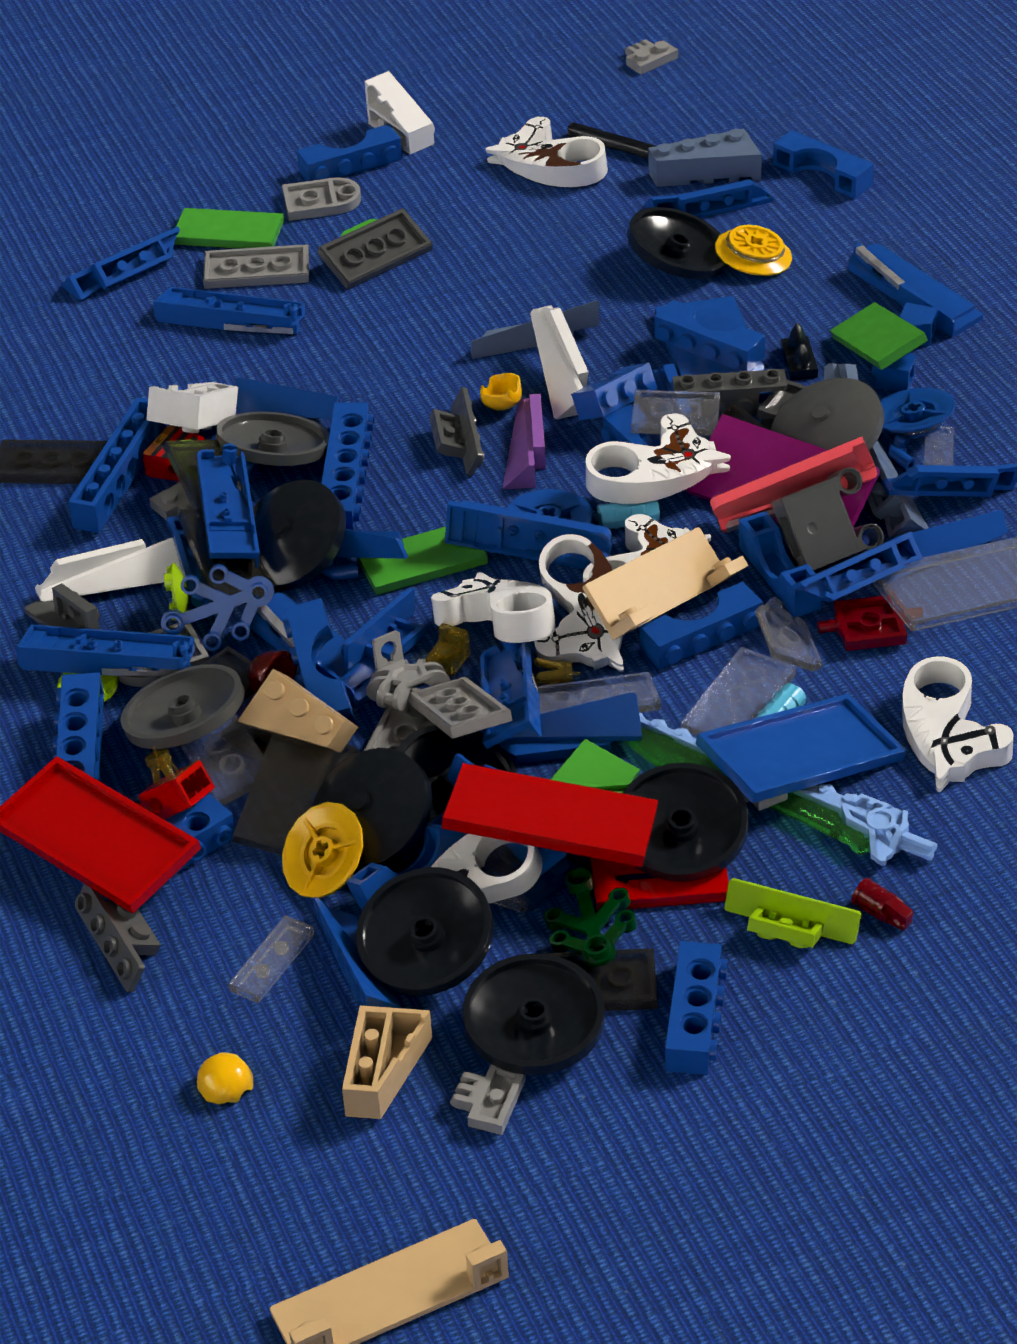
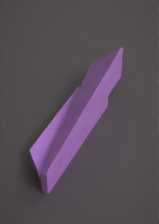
M529 394V398L521 399L518 402L503 489L536 488L535 469H546L541 394Z

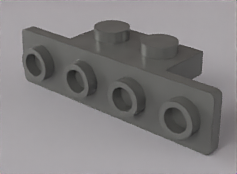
M784 369L673 376V389L676 398L702 396L703 418L721 417L722 414L731 417L757 415L760 392L786 391L788 386Z
M461 387L451 406L452 413L433 409L429 419L436 451L445 456L462 458L466 475L473 476L477 467H481L483 463L484 452L480 444V434H478L476 428V417L473 415L472 401L469 398L467 388Z
M62 583L52 587L53 601L42 602L38 600L24 607L25 614L40 625L99 629L98 620L100 619V614L97 607Z
M84 884L76 898L75 908L126 992H134L145 969V965L138 955H156L161 944L139 909L132 914L113 901H104L100 893Z

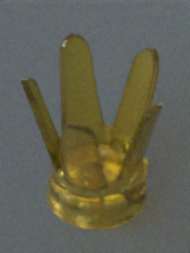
M536 658L533 661L534 665L554 670L537 674V677L534 678L537 684L550 683L537 687L538 690L557 684L571 685L572 675H580V672H572L571 661L554 662Z
M152 746L154 752L149 754L145 761L151 769L153 783L160 780V770L165 776L174 773L172 767L176 771H178V768L172 762V756L169 754L168 749L156 750L155 746Z

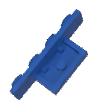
M407 588L344 641L341 649L344 668L351 669L365 656L374 659L372 640L394 630L400 632L403 655L424 637V626L407 621L415 612V589ZM392 641L386 642L381 649V654L387 661L391 660L390 655L394 649Z

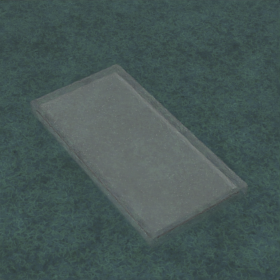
M1017 537L923 557L922 560L905 564V568L872 583L911 631L1017 608Z

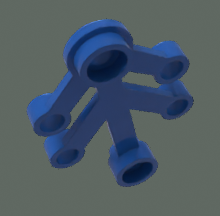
M222 564L214 565L209 573L213 583L222 584L225 582L241 590L229 595L200 582L194 575H187L181 581L182 591L188 595L196 593L212 600V602L185 612L177 609L167 610L161 618V628L169 635H177L183 631L185 625L218 613L211 630L205 634L203 639L204 647L209 651H215L221 646V636L234 607L247 603L240 621L235 622L232 627L233 637L240 641L245 640L250 634V624L258 607L267 605L273 598L274 587L269 579L263 576H254L248 580L228 571ZM221 569L225 574L224 578L216 579L213 575L214 570ZM186 580H193L196 583V587L190 590L185 587L184 583ZM261 587L264 590V595L261 597L255 596L253 589ZM171 618L176 619L178 627L170 628L167 621ZM237 626H244L247 632L244 635H238L235 628ZM210 636L216 637L218 644L214 646L209 645L207 638Z

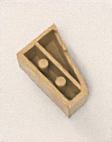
M275 669L270 672L237 721L254 729L263 730L338 753L342 752L358 726L290 677Z
M360 1005L342 1087L346 1117L381 1119L432 1039L430 1010Z

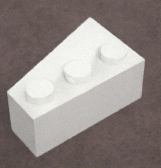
M389 71L365 81L369 125L376 128L389 124L401 138V148L408 154H413L434 144L435 128L433 122Z
M215 382L188 384V389L178 390L177 385H169L168 389L156 386L149 387L147 421L182 427L183 432L199 433V429L210 430L212 426H217L223 419L236 415L238 387Z

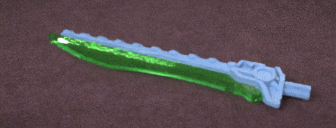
M639 711L642 740L624 741L636 753L657 767L671 763H694L707 766L725 775L695 744L696 738L691 736L688 729L677 728L673 730L668 728L664 720H647L642 712ZM832 784L815 785L788 793L787 800L768 807L850 846L852 851L859 855H865V852H870L871 859L881 866H885L887 860L891 859L894 854L901 850L927 860H932L937 849V843L909 833L908 811L899 810L888 803L864 794L858 796L857 794L849 793L845 795L838 794Z

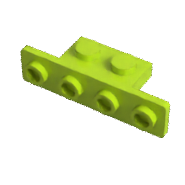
M732 878L728 884L725 910L749 917L747 930L757 933L763 939L772 940L778 938L789 941L792 946L797 948H813L821 936L848 944H854L857 940L861 912L858 910Z

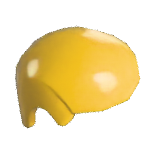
M514 373L493 375L489 378L488 386L485 388L484 385H481L480 388L481 402L486 407L495 411H503L514 407L522 397L520 376Z
M221 1052L209 1057L200 1066L197 1073V1089L207 1102L218 1105L226 1102L238 1103L241 1095L246 1090L251 1091L253 1089V1074L249 1066L238 1055Z

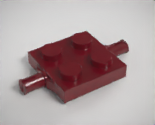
M894 594L840 600L833 602L835 619L817 621V629L819 634L837 632L842 638L846 651L907 644L905 624L923 622V614L921 609L903 611L897 605Z

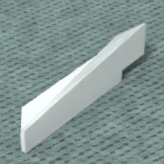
M552 305L533 309L530 315L554 419L559 420L578 415L571 394L587 386V367L561 309L558 307L553 308Z
M173 538L147 548L144 541L140 539L56 559L50 567L51 573L41 585H36L35 591L42 602L53 601L52 587L61 583L72 591L77 592L79 596L163 583L164 573H167V567L172 565V563H176L181 572L182 569Z

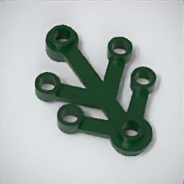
M584 867L574 868L566 874L565 883L569 893L578 900L582 918L564 913L560 908L547 910L543 916L549 930H558L551 934L549 941L553 951L556 953H564L571 950L582 954V958L587 965L594 967L603 966L615 957L616 947L614 944L623 933L632 932L637 927L634 912L624 910L631 903L630 896L625 888L613 889L608 895V900L595 914L590 896L594 887L591 873ZM617 910H623L617 913L615 923L602 935L600 930ZM565 927L586 934L588 938L582 940L571 937L567 931L559 929Z

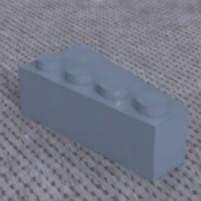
M744 128L732 129L719 134H708L694 139L688 138L670 144L663 143L648 148L649 175L656 187L690 185L691 180H697L704 184H712L714 179L729 178V182H739V177H751L752 181L761 180L762 154Z

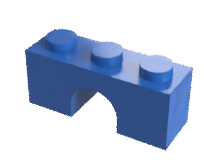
M650 363L626 366L608 375L609 380L588 385L572 393L571 396L579 420L604 417L658 389Z

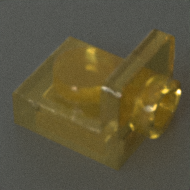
M442 623L438 628L439 641L426 657V662L439 663L444 667L447 675L454 676L470 654L469 632L465 629Z

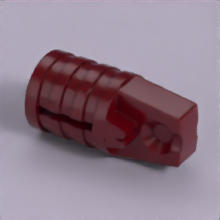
M868 877L858 884L851 898L852 904L859 906L863 911H867L871 916H875L877 920L887 922L902 931L912 923L913 910L906 906L897 895L889 892L886 888L881 887Z

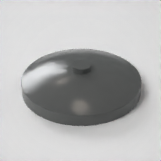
M831 378L811 384L788 399L775 416L771 431L826 450L862 436L868 450H870L882 432L884 409L876 392L864 382L851 378Z
M247 412L232 415L219 422L216 430V443L220 448L225 444L231 443L238 448L236 456L240 457V451L244 453L245 461L274 466H294L318 461L326 456L329 432L320 424L300 416L279 412Z
M204 664L177 670L158 678L136 693L123 709L120 721L127 739L138 747L164 749L183 745L213 732L227 722L237 712L243 702L245 695L244 687L237 672L227 666Z

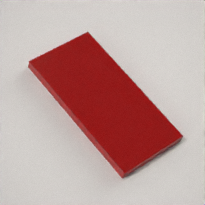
M58 756L0 806L1 833L132 914L201 849L199 840Z
M463 763L443 815L442 829L643 867L657 812L658 800Z

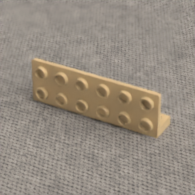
M697 527L588 582L582 588L611 638L615 640L728 580L749 565L743 555L733 561L729 557L720 561L702 530Z
M471 1219L272 1305L270 1313L286 1344H360L509 1278L507 1250L501 1240L490 1243L478 1221Z

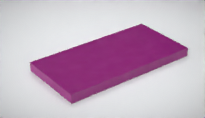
M722 414L709 441H714L716 451L731 456L730 461L724 462L730 466V471L709 474L699 483L685 490L688 494L710 501L717 495L827 450ZM876 467L877 476L875 479L862 483V487L855 494L841 497L853 527L880 474L878 467ZM777 517L772 518L780 526Z

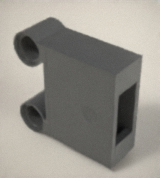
M849 467L835 471L824 481L771 501L796 567L809 564L813 570H816L852 554L863 553L883 543L884 534L879 526L866 524L853 528L841 498L855 494L862 487V476L855 468ZM842 476L848 481L847 489L841 485ZM863 532H866L869 536L868 545L862 540Z

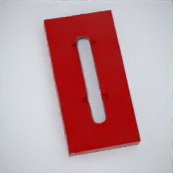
M590 857L596 912L608 900L609 893L615 888L627 889L631 903L626 909L726 901L729 884L726 867L716 874L694 881L679 882L648 878L628 880L627 883H623V881L617 880L616 877L620 875L643 874L645 872L633 865Z

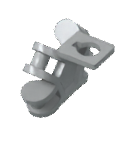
M394 630L372 640L375 671L370 678L366 693L371 700L376 701L378 707L388 708L393 706L394 710L403 711L407 706L410 690L414 686L422 683L434 686L450 681L444 667L439 663L418 659L415 664H409L408 660L403 657L400 632ZM392 641L394 649L390 655L391 660L387 661L382 656L381 649L386 642Z

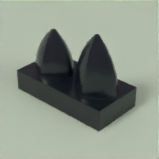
M796 323L789 338L781 339L780 346L790 381L818 378V367L808 336H805L800 324Z

